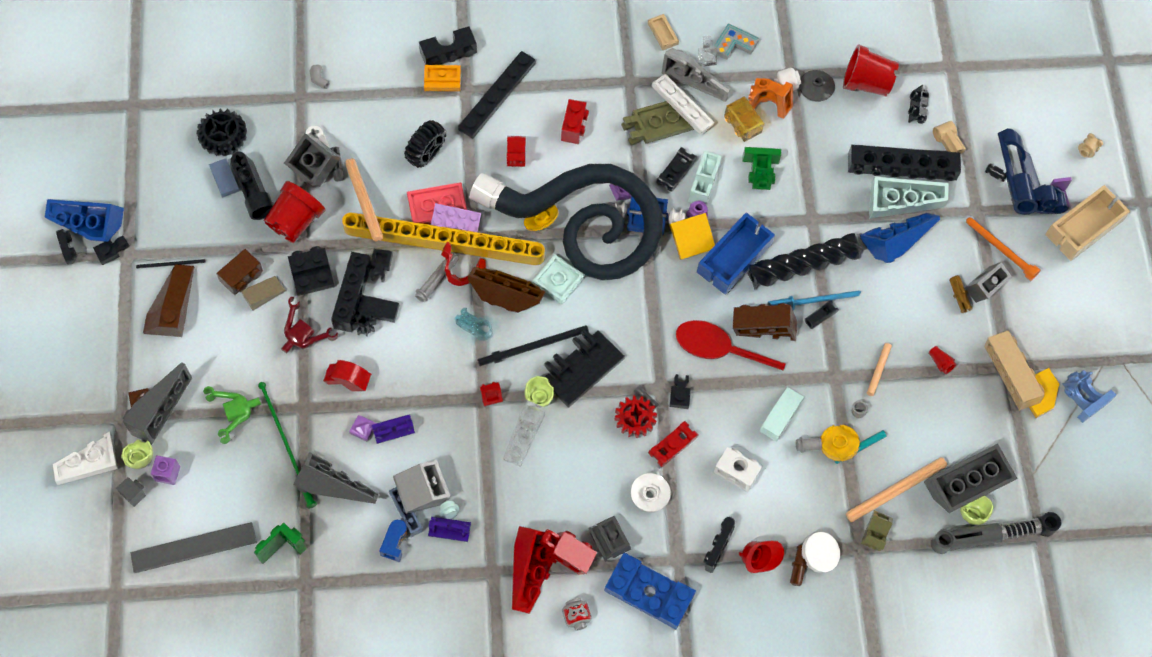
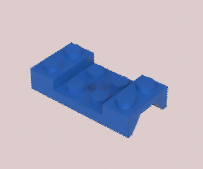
M623 553L604 591L677 630L696 590L679 581L676 583L641 564L642 561L627 553ZM652 587L655 590V595L652 597L646 596L644 589Z

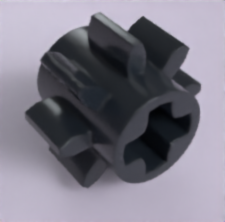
M362 311L358 317L354 316V320L357 323H353L352 326L353 329H357V335L365 334L368 337L371 331L375 332L373 325L377 323L376 319H372V313L367 315Z

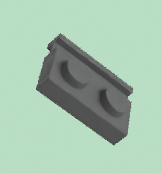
M615 516L596 524L597 526L593 528H588L605 562L611 557L615 558L632 550Z

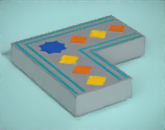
M728 23L712 48V53L726 60L735 47L751 54L759 42V38Z

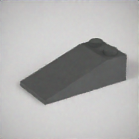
M181 362L134 403L130 410L125 412L123 423L132 436L145 442L149 441L151 445L153 444L192 380L184 363Z

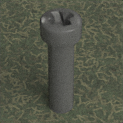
M641 385L634 390L636 394L643 396L646 401L650 400L651 406L656 408L659 405L643 390Z

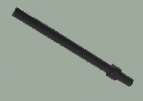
M587 325L502 352L498 350L492 352L489 356L477 359L479 366L492 362L496 364L502 362V359L581 335V331L584 329L588 331Z

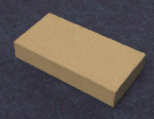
M664 14L648 20V25L662 50L679 44V40Z

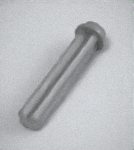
M451 252L453 255L449 262V270L459 260V256L454 252ZM444 259L424 285L416 290L415 297L419 301H427L429 299L428 296L446 276V259Z

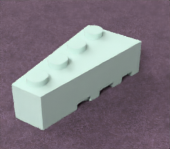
M874 177L870 185L869 219L943 208L948 201L949 183Z

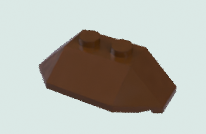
M474 267L468 275L470 284L482 301L505 308L511 312L519 313L540 304L546 292L530 281L498 270Z

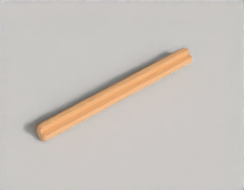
M353 158L347 159L345 161L346 168L372 239L375 242L381 241L383 234L356 161Z
M940 457L846 513V517L850 522H854L941 471L947 466V462L944 458Z

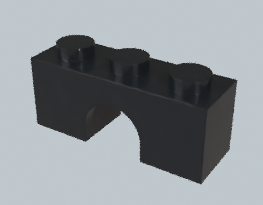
M470 26L453 31V43L451 45L444 46L439 44L435 36L419 41V50L425 65H440L446 62H454L462 57L472 56L477 53V43Z

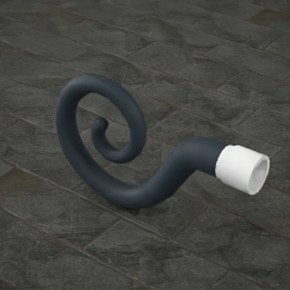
M587 164L566 171L527 194H521L503 185V182L481 173L475 180L469 196L471 200L508 216L529 218L548 209L573 191L592 184L610 183L623 188L638 203L644 218V232L641 241L634 252L627 258L612 264L600 265L593 263L584 257L576 240L580 226L587 219L594 216H606L612 222L610 231L602 236L603 242L611 244L617 240L624 229V218L618 209L602 203L584 207L569 219L564 229L563 246L570 262L586 276L602 281L620 279L636 272L654 254L662 236L663 215L656 196L647 184L634 173L613 164Z

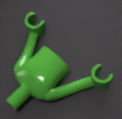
M210 386L205 387L203 390L204 394L211 393L205 397L209 402L213 401L216 397L233 399L223 403L228 421L232 423L226 429L218 431L219 437L226 435L220 439L222 444H227L230 441L229 433L236 426L250 418V408L261 405L259 397L248 401L241 394L214 391Z

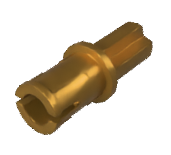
M960 276L951 277L949 281L954 291L953 297L957 299L961 313H966L967 310L971 311L973 308L967 296L968 291L965 290Z

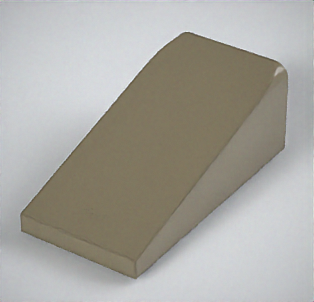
M273 276L244 289L241 293L253 311L285 292V289L276 276Z

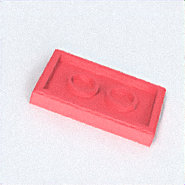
M461 182L407 192L411 218L414 223L431 224L435 203L467 210Z

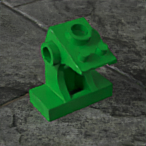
M744 148L742 162L751 163L748 183H752V189L770 190L771 184H775V173H773L774 168H771V164H779L781 149Z

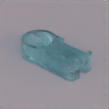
M463 308L460 311L461 315L455 317L456 324L478 340L485 341L492 336L491 323L481 317L476 318L467 312V308ZM480 326H488L490 329H489V331L486 333V332H484L483 330H481L479 327H480Z

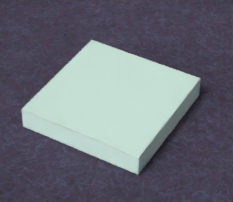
M554 254L533 279L532 283L545 290V293L554 300L563 304L585 278V275Z

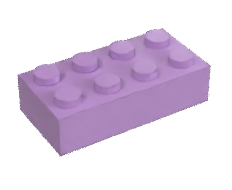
M435 203L431 225L477 232L481 213Z

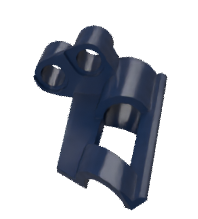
M1009 128L998 132L1006 167L1007 183L1015 212L1022 215H1029L1034 212L1040 214H1061L1066 212L1068 205L1065 193L1052 185L1046 186L1044 184L1040 186L1031 156L1025 151L1021 136ZM1007 145L1017 147L1022 173L1014 175Z

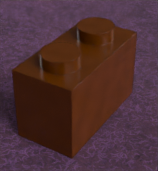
M244 249L216 274L219 281L231 293L236 295L238 292L246 289L252 280L259 278L263 269L261 263Z

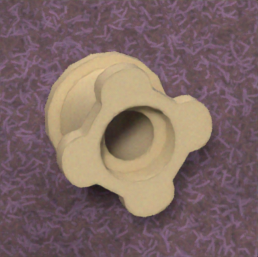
M1089 133L1087 138L1083 140L1084 143L1079 144L1078 150L1083 157L1092 158L1095 152L1099 151V147L1103 145V141L1097 139L1094 134Z

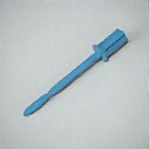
M861 291L794 300L792 296H789L787 299L768 301V305L773 306L785 303L791 305L794 310L796 305L860 296Z

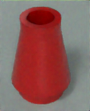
M938 346L933 347L928 353L939 371L944 374L950 373L957 365L954 362L955 359L939 349Z

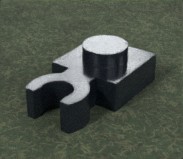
M374 248L370 263L371 269H374L370 275L371 281H374L376 275H381V282L384 283L386 278L384 270L390 271L392 251Z
M678 374L675 375L674 384L677 387L671 386L669 407L689 409L691 388H685L689 382L688 375H686L684 382L678 380Z

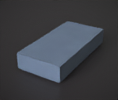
M227 158L209 164L222 198L240 191Z

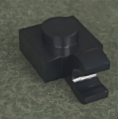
M120 236L114 243L110 239L108 242H103L93 247L100 263L105 265L119 258L118 252L130 246L125 237Z

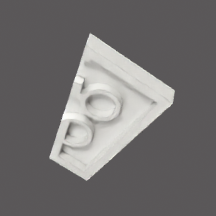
M110 431L104 434L102 439L87 444L88 447L78 453L73 452L54 463L53 470L56 484L60 485L118 469Z

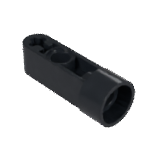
M236 152L231 157V164L246 199L245 206L248 214L253 220L265 219L273 207L271 197L263 187L253 160L243 152Z

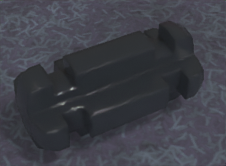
M991 163L985 170L992 177L1002 179V182L1007 178L1003 169L997 166L993 167Z

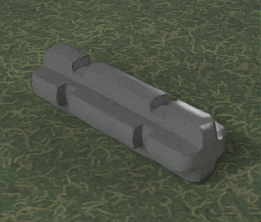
M339 147L330 148L332 151H334L337 155L340 156ZM340 158L332 169L334 180L337 182L344 180Z

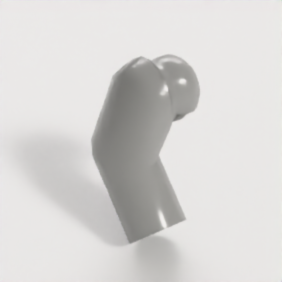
M318 64L311 66L309 70L311 81L321 88L327 89L329 81L321 77L322 67Z

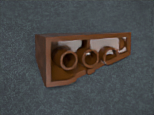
M174 265L146 315L143 334L182 337L194 266Z

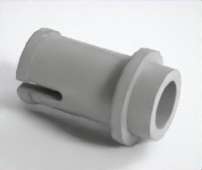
M800 437L796 439V450L801 453L805 450H821L822 448L821 438L804 439Z

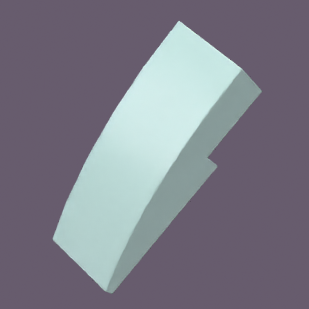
M704 151L688 202L702 201L707 204L722 156Z
M787 387L763 423L760 432L777 442L804 396Z

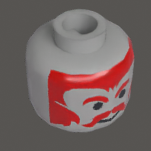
M581 598L567 601L562 609L566 625L575 628L576 631L586 628V624L592 619L587 602L582 601Z

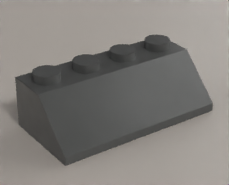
M996 444L931 476L924 483L932 498L948 513H951L1018 478L1000 446Z

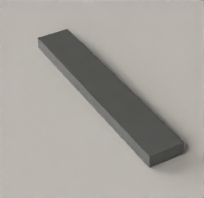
M250 522L133 551L130 554L134 573H139L257 542L253 523Z

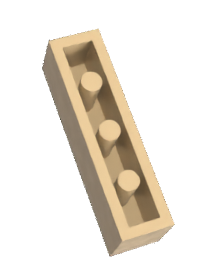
M1009 330L988 337L984 347L1019 411L1041 403L1044 397V389L1041 384H1038L1033 369L1029 368L1024 353L1020 352L1016 338L1010 334Z

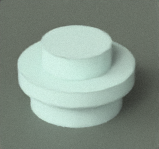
M454 501L444 502L439 508L440 516L446 519L454 518L459 512V507Z

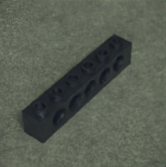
M851 144L848 152V173L957 181L961 173V153Z

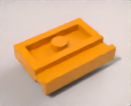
M425 65L424 91H460L461 65Z

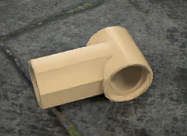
M952 121L933 128L934 138L937 142H942L947 152H959L961 154L965 152L966 148L957 136V129Z

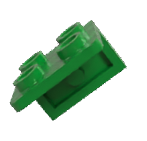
M283 522L272 529L271 535L266 540H262L256 545L254 554L264 564L285 542H288L301 555L306 550L305 540L295 527L290 529Z

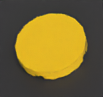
M846 425L830 426L821 435V450L828 458L834 461L850 460L859 450L860 441L857 432Z

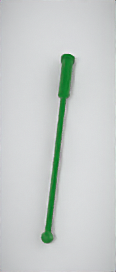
M260 382L258 387L264 394L293 467L298 475L300 470L265 389L266 384ZM302 492L307 508L315 507L317 503L314 501L312 494Z

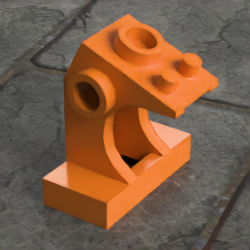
M756 78L755 84L751 85L748 99H751L749 104L752 105V110L760 102H767L769 100L776 104L778 117L784 119L793 107V84L786 82L784 85H781L770 79Z

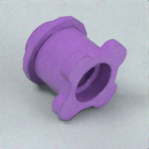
M695 201L690 205L686 216L689 218L706 213L708 219V207L702 201Z

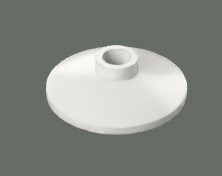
M647 473L639 476L633 482L631 498L639 509L645 512H657L663 509L669 502L671 491L669 484L663 477ZM652 492L654 496L649 498L646 494Z

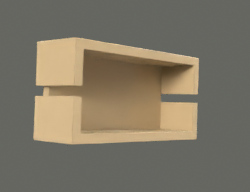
M1103 185L1054 222L1045 235L1056 247L1060 245L1059 250L1072 261L1123 222L1130 213V210L1119 199L1109 210L1108 207L1116 196Z

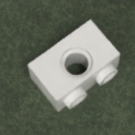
M727 447L718 461L714 473L748 492L762 467L756 460L752 458L747 459L742 456L740 451ZM734 465L742 466L743 471L735 470Z

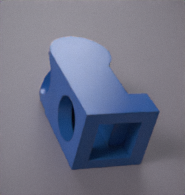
M397 519L390 523L379 550L380 556L400 562L402 551L399 550V547L408 533L404 521Z

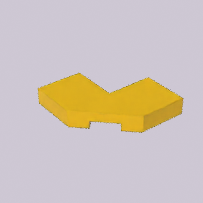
M1049 368L1035 374L1038 384H1041L1044 389V397L1041 403L1029 407L1035 418L1053 410L1055 406L1059 382Z

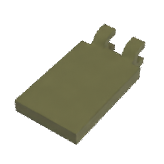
M667 101L633 110L632 116L623 117L624 122L621 124L624 131L631 129L633 126L636 131L630 132L631 137L628 138L631 146L639 143L641 140H644L645 144L695 130Z

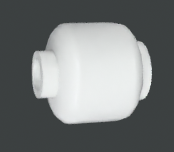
M794 68L778 71L777 78L774 79L775 82L784 85L786 82L793 84V91L798 90L801 84L798 70L795 71Z

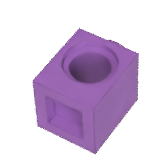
M156 455L151 476L156 482L175 485L180 465L176 459Z

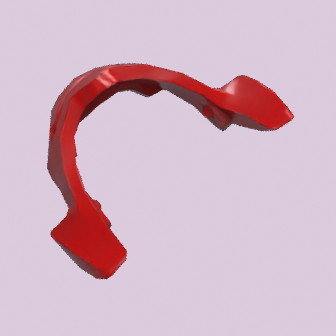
M446 242L441 255L446 259L445 273L447 280L456 286L470 283L468 276L459 278L451 274L449 262L453 254H451V243ZM480 258L476 267L484 269L486 267V260Z

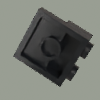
M315 246L308 252L294 251L291 256H288L297 296L335 287L325 248Z

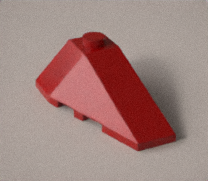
M521 526L518 528L514 544L512 610L530 614L541 593L540 587L543 581L549 578L550 574L548 572L552 564L557 562L546 555L548 548L540 543L545 532Z

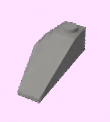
M674 48L665 52L661 74H666L670 78L724 102L727 101L729 89L689 55Z

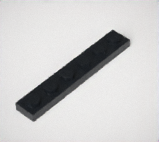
M521 51L458 125V130L473 139L536 64V59Z

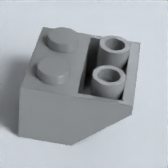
M437 460L420 463L393 476L406 514L441 506L450 497Z

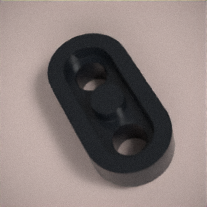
M64 229L56 231L66 264L75 263L77 254L74 247L70 246L72 238L69 231L65 232Z

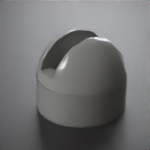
M862 401L854 402L851 409L853 416L863 418L867 414L868 406Z

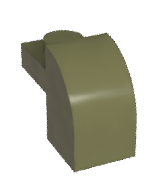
M874 510L861 544L877 551L883 550L893 518Z

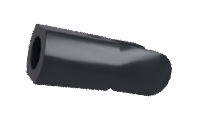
M832 300L805 318V323L810 329L815 328L839 311L838 308L833 306Z

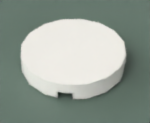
M817 532L804 540L802 556L807 562L806 565L811 570L824 573L833 570L837 566L840 559V549L838 543L831 535L825 532Z

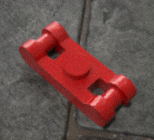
M684 421L661 442L652 447L648 454L651 457H655L660 467H663L699 435L689 428V424ZM682 433L687 436L684 440L679 436ZM664 450L667 454L663 455L660 451Z

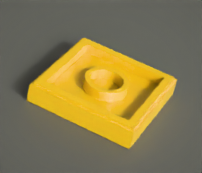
M706 213L670 223L680 260L710 251L715 246Z

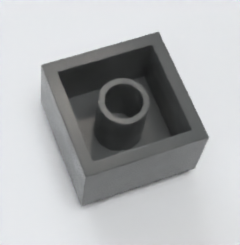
M305 133L284 164L311 186L320 187L341 157L314 135Z

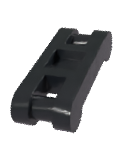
M681 147L663 173L659 175L656 183L659 185L663 184L667 187V190L673 192L694 164L697 156L693 153H687L686 149ZM682 158L687 161L685 164L680 161Z

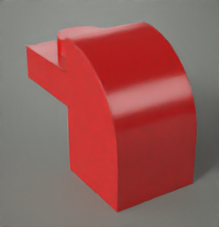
M507 136V166L525 167L526 136Z
M337 360L336 364H329L323 381L328 385L342 384L350 391H366L372 374L357 364Z

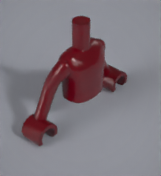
M294 297L288 299L290 310L284 327V334L288 341L281 348L284 353L287 354L293 346L304 349L325 338H328L330 341H335L338 338V332L334 336L329 335L332 328H328L326 333L311 337L315 331L301 319L291 327L295 310L300 307V301L296 305H292L291 302L294 301Z

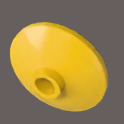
M552 205L536 216L525 218V228L529 231L547 228L558 217V208Z

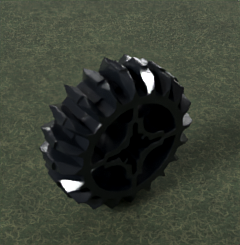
M220 108L219 112L212 110L211 115L206 113V119L201 118V124H198L196 134L204 150L207 149L209 154L214 152L216 156L219 153L225 156V153L228 152L232 155V150L238 151V146H243V141H246L247 128L245 121L235 111L230 113V110L227 108L223 112Z
M434 120L424 122L422 126H419L418 130L411 136L404 151L405 159L411 165L422 168L436 156L445 142L446 130L443 126Z

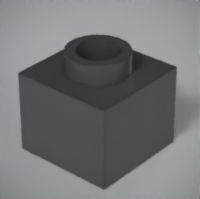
M127 477L116 487L117 491L133 507L146 496L142 491L144 486L136 479L132 481Z

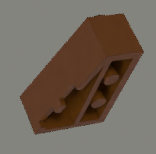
M785 303L773 306L767 304H760L758 306L741 305L740 307H734L733 330L736 336L761 338V335H773L772 339H779V336L790 337V341H796L797 319L791 305Z

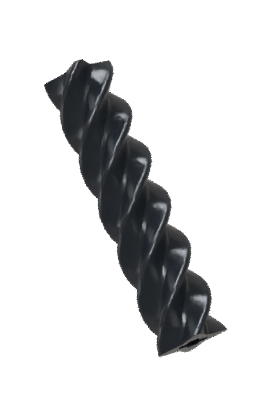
M850 233L842 238L830 239L823 244H814L806 249H797L789 254H781L772 259L758 261L754 265H749L747 273L755 290L759 284L767 287L773 285L776 279L788 281L794 273L805 276L811 268L820 271L825 269L828 263L840 265L846 257L857 260L859 258V251H862V248L857 242L855 233Z

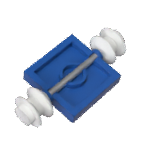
M632 196L628 210L625 202L622 205H618L617 201L615 204H611V206L618 209L623 218L626 217V213L629 216L627 231L644 232V218L638 203ZM657 198L663 215L662 235H664L665 222L668 220L670 225V223L685 219V213H682V209L680 212H675L674 208H672L668 215V199Z

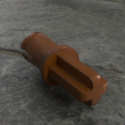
M802 545L797 546L795 561L792 562L793 570L790 583L793 586L802 585L805 569L808 568L807 562L802 556Z

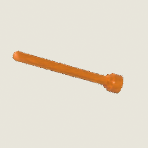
M969 217L966 219V223L1024 270L1023 273L1026 274L1025 277L1032 281L1041 270L1036 265H1028L973 218Z

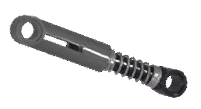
M1047 512L1041 517L1031 519V521L1015 522V524L1012 522L1010 524L1005 523V525L992 523L950 531L943 529L932 538L931 547L936 553L945 554L952 550L1000 543L1002 540L1008 539V537L1013 538V536H1016L1018 538V535L1023 537L1024 534L1028 536L1030 533L1032 535L1040 534L1049 537L1061 527L1062 523L1056 513ZM1045 521L1050 522L1051 525H1052V528L1048 527V526L1045 524ZM939 538L944 539L947 545H942Z

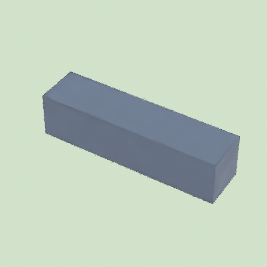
M397 487L389 490V494L411 537L423 532L415 513L406 514Z

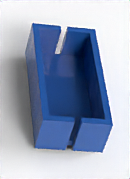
M746 212L698 263L697 273L708 282L712 280V285L726 295L749 270V265H754L773 243L775 234L761 225L758 235H756L759 222Z

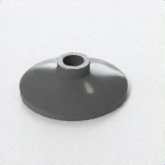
M811 70L806 72L800 79L799 89L802 95L811 101H825L834 92V81L824 71Z

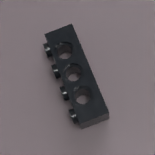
M351 251L331 318L333 329L347 332L353 331L354 316H357L359 303L371 269L370 255Z

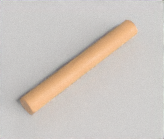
M885 343L867 390V395L874 396L892 347L889 343Z

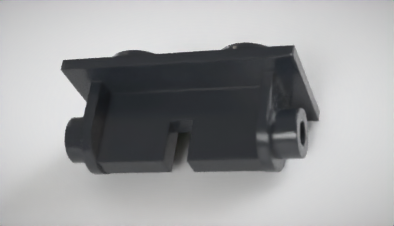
M923 85L914 89L910 94L909 123L917 120L919 124H923L927 120V109L924 107L928 106L929 93L923 89Z

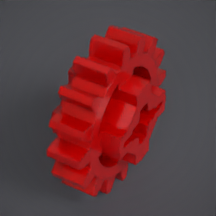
M633 395L632 400L626 397L625 403L619 402L620 408H616L615 413L618 415H615L614 420L619 421L616 427H622V434L627 431L629 432L628 437L635 434L636 438H639L640 433L645 437L647 430L652 432V426H655L657 422L655 420L657 413L653 412L655 406H649L650 400L644 402L643 396L637 400L636 396ZM634 411H635V414L637 415V418H638V421H637V422H636L635 416H633V415H634Z

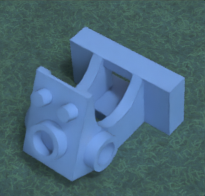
M1085 370L1080 373L1077 371L1073 372L1067 377L1068 380L1062 383L1065 387L1066 395L1072 398L1083 410L1077 417L1082 423L1110 403L1116 396L1112 389L1105 395L1097 392L1091 385L1092 378L1090 376L1093 372H1086ZM1083 389L1090 398L1085 400L1079 391Z

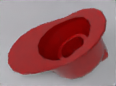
M751 541L746 544L742 551H739V555L742 557V561L750 573L774 570L780 565L784 557V548L778 541Z

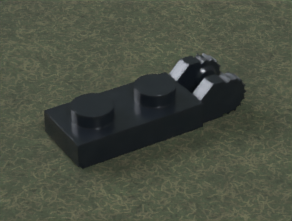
M730 516L722 521L721 534H716L712 543L714 548L712 552L708 551L703 562L706 563L705 570L710 573L714 572L735 528V520Z

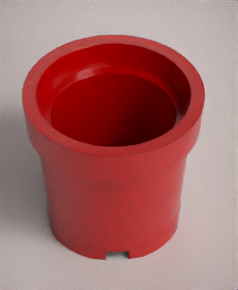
M858 44L849 60L844 76L843 89L850 91L860 90L887 97L895 83L897 76H895L894 70L898 71L899 63L869 51V48Z
M285 181L280 189V196L263 221L275 233L286 236L285 239L287 241L295 243L314 219L319 218L326 209L307 191L290 181Z

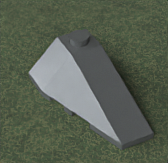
M310 452L293 484L301 492L373 504L376 503L378 493L359 481L352 482L347 473L335 471L331 468L333 464Z

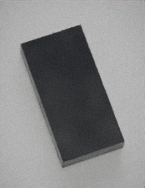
M362 295L357 314L360 315L362 311L367 315L372 313V318L395 323L400 305L398 302Z

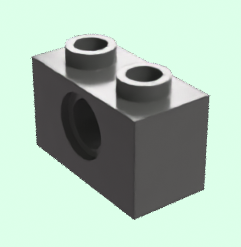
M1000 262L985 269L965 289L975 303L992 296L1012 276L1003 263Z

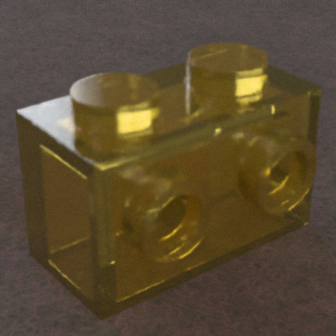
M745 96L726 106L724 117L729 124L731 123L736 135L741 137L744 142L762 133L765 123Z

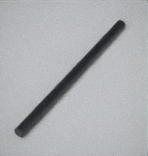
M199 259L176 262L136 265V268L138 269L206 263V260Z

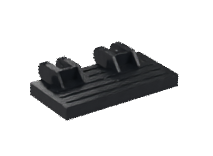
M585 329L581 331L583 338L591 344L589 347L577 337L572 339L583 355L576 349L565 359L559 354L553 356L555 362L562 368L560 372L549 361L544 363L546 369L555 377L553 379L549 373L545 376L554 388V394L568 408L625 359V356L599 330L593 335Z

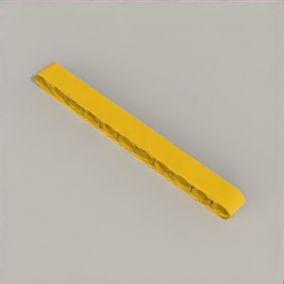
M347 213L343 216V228L347 235L372 239L369 229L366 228L368 225L364 214ZM376 216L383 234L381 241L443 250L446 242L451 243V252L529 265H540L545 258V248L539 242ZM349 223H355L353 226H348ZM407 231H408V232H411V233L408 234V235H404V234H403L404 232H407ZM424 234L429 235L426 238L421 237ZM443 237L448 238L445 241L440 240ZM461 240L466 241V243L460 244L458 242ZM483 243L484 246L479 247L477 244ZM501 246L503 249L498 250L496 247ZM520 249L521 252L516 253L514 250ZM538 252L540 255L535 256L532 253Z

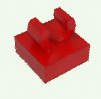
M492 382V384L488 385L482 384L480 386L484 406L503 402L499 382Z

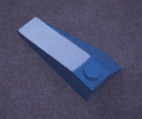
M47 199L45 218L88 240L108 242L122 225L124 208L106 203Z
M925 213L906 219V223L894 222L890 224V228L881 230L878 227L860 235V239L875 259L884 261V263H891L908 251L940 220V216Z

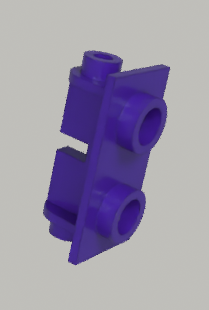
M410 414L372 425L377 444L415 433Z
M431 516L428 536L468 542L471 522Z

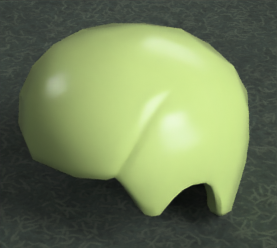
M532 377L526 383L524 390L525 398L531 406L543 408L548 406L553 400L554 388L546 377Z
M137 439L134 443L128 444L122 451V459L125 465L132 469L145 468L151 463L153 458V448L149 441L145 443Z
M983 496L961 507L960 513L969 524L981 525L989 520L994 506L989 498Z

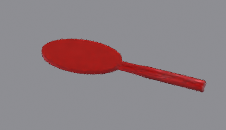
M699 320L687 321L682 323L676 330V339L679 345L694 356L704 359H718L730 352L782 371L785 368L786 364L732 346L727 333L712 323Z

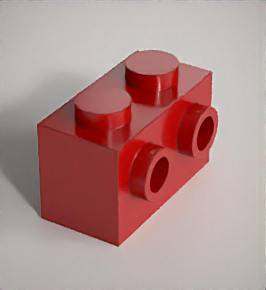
M568 100L561 130V141L579 144L580 136H584L586 126L583 125L584 120L587 121L589 110H586L587 102Z

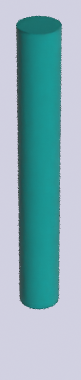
M882 430L860 442L858 452L887 437L886 433Z

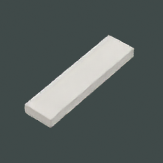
M666 74L652 83V87L700 135L714 125V121Z

